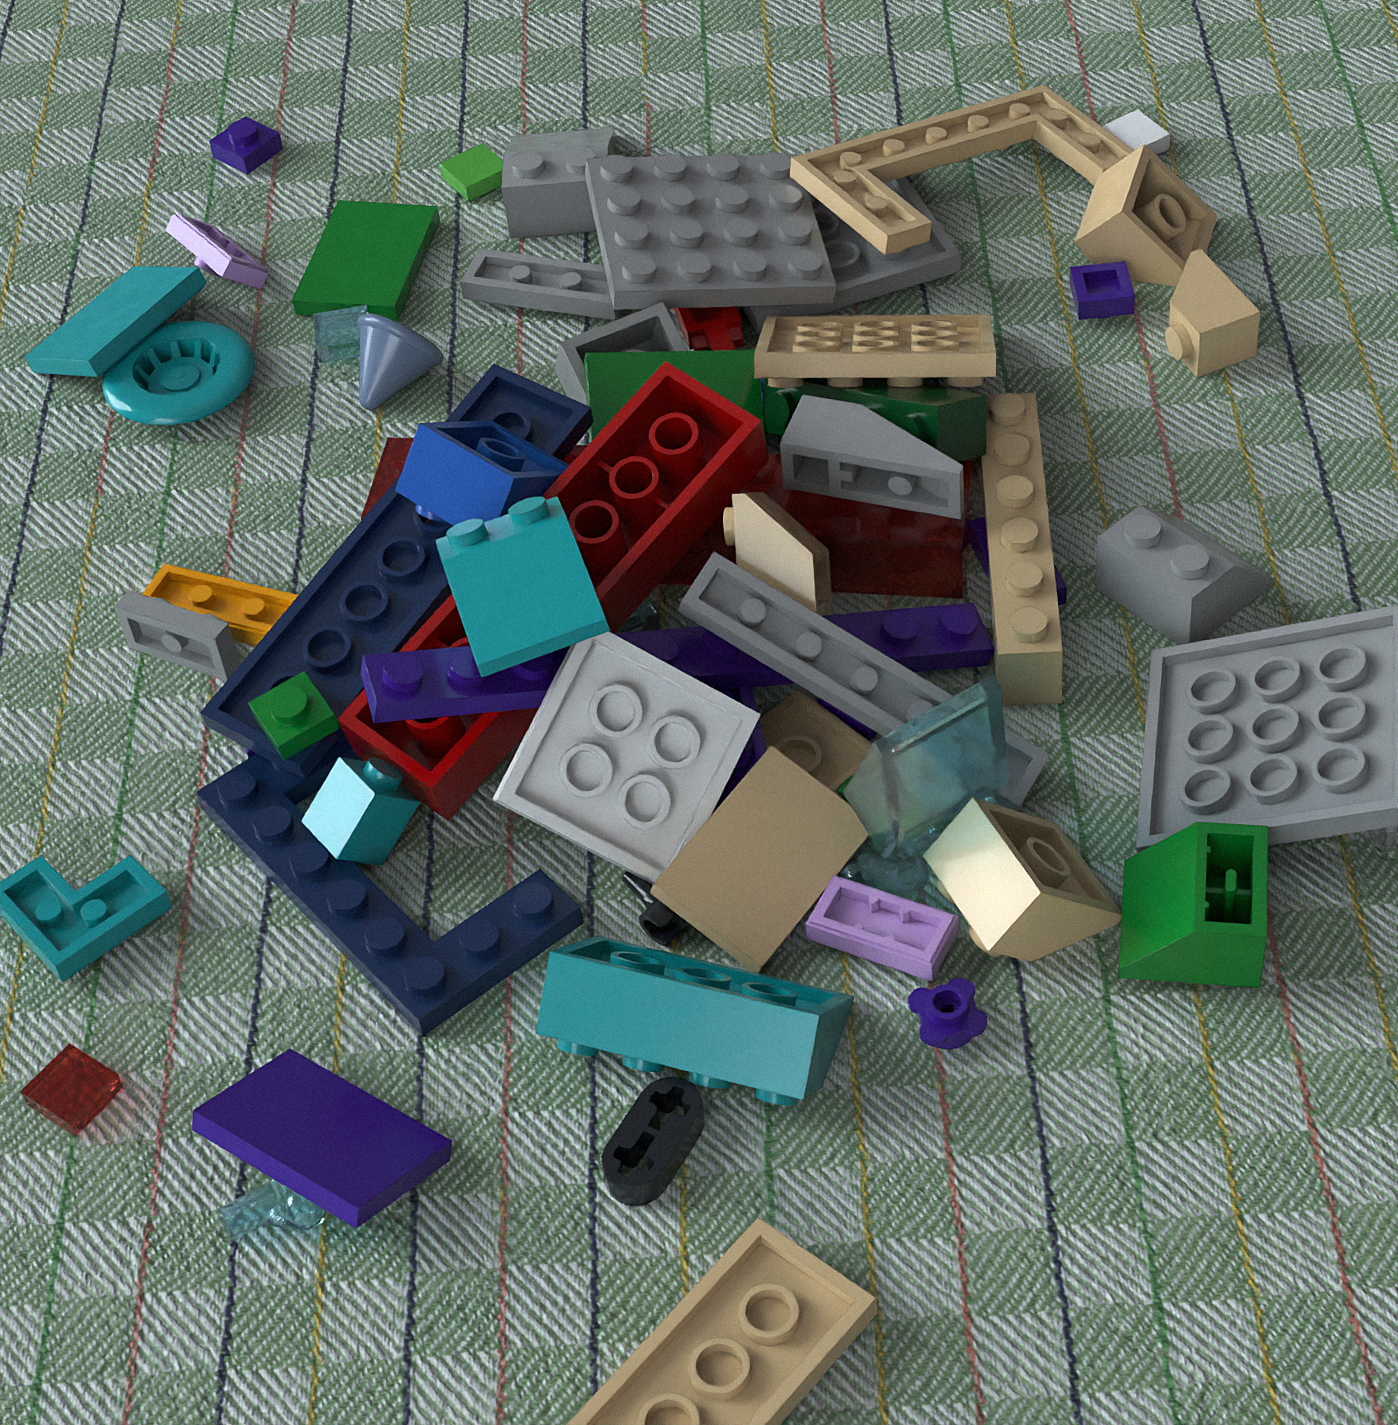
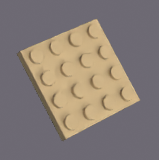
M990 314L766 316L754 353V378H768V386L777 388L804 385V378H827L828 386L841 388L862 386L863 378H887V385L916 387L923 385V378L947 377V385L975 387L983 384V377H996V348Z

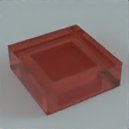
M69 1043L20 1092L27 1106L76 1137L124 1087L116 1072Z

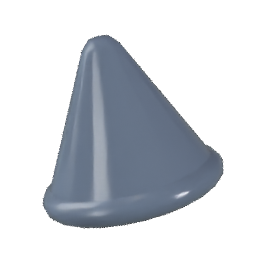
M365 313L358 317L357 323L360 328L359 400L363 408L370 411L377 409L432 367L438 366L443 362V354L440 349L416 331L377 314Z

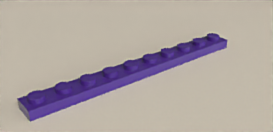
M974 603L822 616L913 672L987 666L995 649ZM702 626L614 633V635L717 691L739 689V687L745 685L753 688L796 684ZM470 646L363 655L360 673L373 723L539 708L570 646L482 678Z

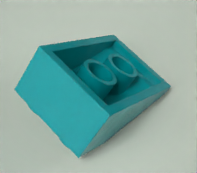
M540 496L524 499L512 505L508 509L509 514L484 522L482 519H470L460 522L446 532L447 536L435 540L481 678L610 631L567 517L557 496L548 500Z

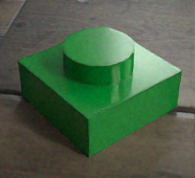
M305 671L248 703L255 719L283 761L340 728L334 713Z

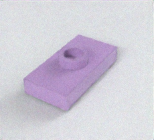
M173 214L166 231L197 256L194 263L198 267L219 277L258 289L262 288L269 273L257 260L214 225L181 214Z
M833 875L805 924L806 938L933 982L959 932V916Z

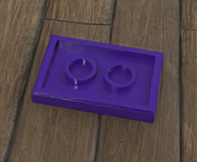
M288 1049L193 1110L192 1130L356 1229L450 1161L452 1140L292 1049Z

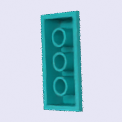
M596 935L550 951L535 1034L558 1039L557 1048L571 1054L595 1056L598 1055L599 1050L623 1055L622 1064L632 1069L646 1072H662L664 1066L688 1071V1080L700 1086L726 1089L733 1082L756 1088L755 1096L762 1101L791 1106L796 1105L798 1099L804 1100L822 1088L851 1013L854 996Z

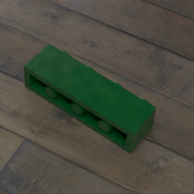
M764 378L765 432L784 435L802 395L861 404L957 462L986 455L987 395L927 384L916 387H893L887 385V378H863L862 386L848 388L828 386L827 378H804V385L777 388L768 386V378Z

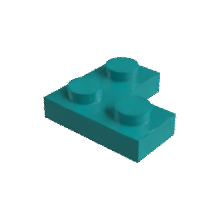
M42 855L0 882V916L61 982L73 976L173 907L167 891L132 855H129L77 891L69 885Z

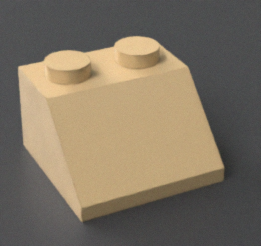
M1144 144L1097 176L1074 243L1081 249L1085 257L1093 263L1103 264L1125 261L1131 281L1176 287L1190 253L1200 248L1205 254L1207 253L1218 215Z
M972 798L923 855L938 877L936 886L939 892L950 903L960 909L971 925L968 930L970 937L978 947L991 956L1000 957L1005 955L1033 962L1109 929L1121 921V909L1055 822Z

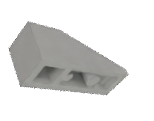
M802 395L780 441L784 488L961 519L964 512L962 464L861 404Z

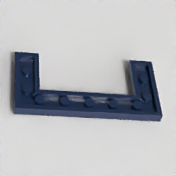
M344 732L306 779L256 753L195 792L200 808L422 1036L429 1033L584 923L581 906L539 869L433 942L352 861L336 859L302 823L304 814L295 805L320 790L338 758L343 757L364 761V759L355 754Z

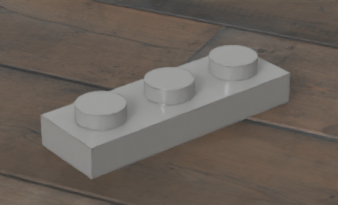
M479 248L460 281L463 299L616 320L620 310H613L604 265Z

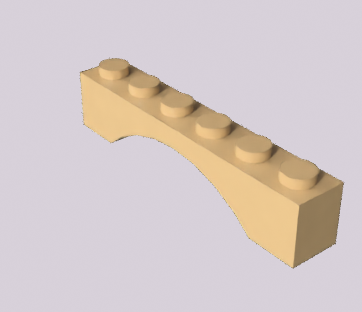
M1036 393L987 395L986 455L979 456L977 459L987 535L998 706L1062 703L1063 646Z

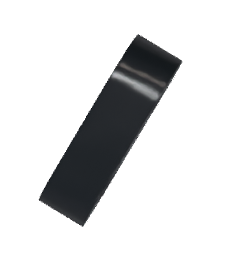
M678 1077L660 1078L650 1083L641 1092L606 1144L601 1156L604 1181L611 1197L621 1204L639 1206L657 1200L667 1189L698 1141L705 1123L701 1094L695 1085L686 1079ZM676 1106L683 1107L684 1116L672 1114L661 1128L659 1111L671 1113ZM646 1153L649 1171L636 1169L630 1177L624 1176L622 1166L636 1167Z

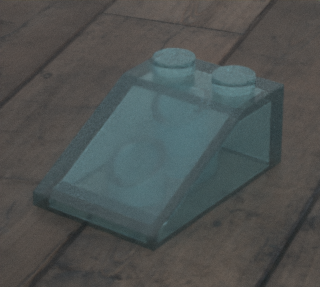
M994 674L875 741L843 791L844 796L884 861L902 850L908 859L914 858L928 850L941 835L938 830L951 823L972 798L999 805L994 797L1008 783L1009 769L1001 685Z

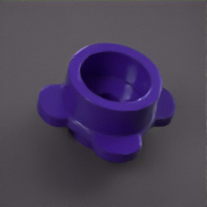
M954 978L948 984L937 986L932 990L920 987L910 993L908 1008L911 1012L918 1014L920 1019L919 1035L925 1044L940 1049H956L964 1046L973 1037L981 1035L986 1030L987 1015L976 1007L973 999L975 996V986L972 982L964 978ZM944 1009H952L954 1012L943 1013L941 1011Z

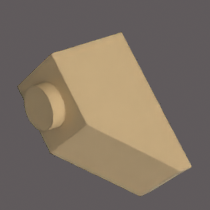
M1201 248L1192 251L1188 257L1170 301L1169 327L1165 330V341L1171 355L1177 360L1181 359L1198 378L1257 356L1260 311Z

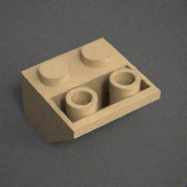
M765 492L732 494L733 507L724 508L723 528L727 546L735 545L737 566L820 616L832 612L829 549Z

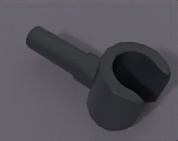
M628 871L623 874L622 881L647 908L639 916V923L642 929L659 945H668L686 928V921L649 893L651 887L645 880Z

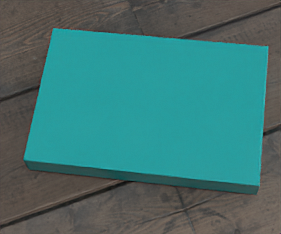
M133 266L24 358L33 373L100 377L200 292L207 282L199 267Z

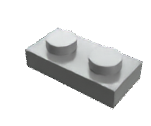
M129 590L114 606L130 649L226 681L241 664L229 623L222 621L214 615H203L175 606L165 599L151 598Z

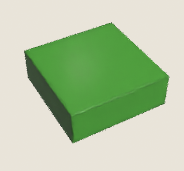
M483 143L439 163L442 179L468 202L502 186L503 160Z

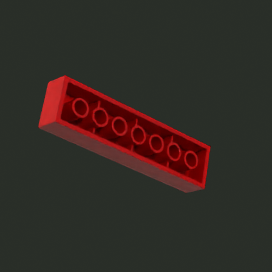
M667 361L656 370L541 496L545 500L558 497L610 629L609 632L612 634L618 631L721 515L724 508L729 506L732 502V494H739L769 461L760 419ZM453 594L446 599L399 652L470 646ZM364 689L337 718V721L355 754L368 762L369 758L375 757L396 767L404 776L401 783L418 800L449 821L526 734L539 708L373 723Z

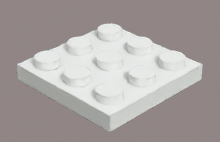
M606 632L570 646L492 800L653 884L710 818L761 714L622 638Z

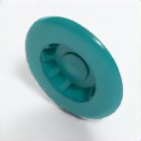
M195 320L172 322L158 326L104 373L103 394L107 403L114 411L135 422L150 425H174L194 422L226 407L245 390L254 374L255 356L246 339L227 326Z

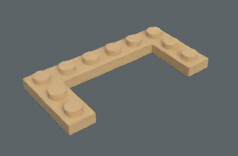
M1042 85L791 157L790 177L875 246V248L884 255L899 253L907 248L929 242L932 221L884 183L909 175L923 174L927 170L953 162H963L973 156L994 150H1003L1010 145L1034 139L1052 152L1057 159L1064 161L1084 176L1089 183L1095 185L1098 175L1135 150L1047 86Z

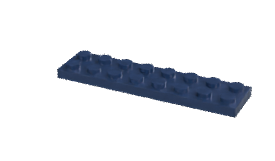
M496 364L489 368L445 421L492 420L562 461L594 423L591 407ZM401 474L200 712L206 726L303 779L309 776L343 734L339 722L340 728L283 761L255 719L248 703L305 671L337 720L365 689L360 673L363 655L399 652L452 594L435 540L447 536L446 532L453 525L430 520L416 512V503L395 491Z

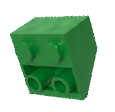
M1197 821L1124 860L1118 978L1260 988L1267 939L1268 826Z

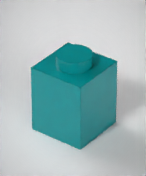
M339 757L304 815L302 823L336 859L382 866L420 804V801L401 783L404 779L403 774L390 763L375 757L369 758L368 762Z

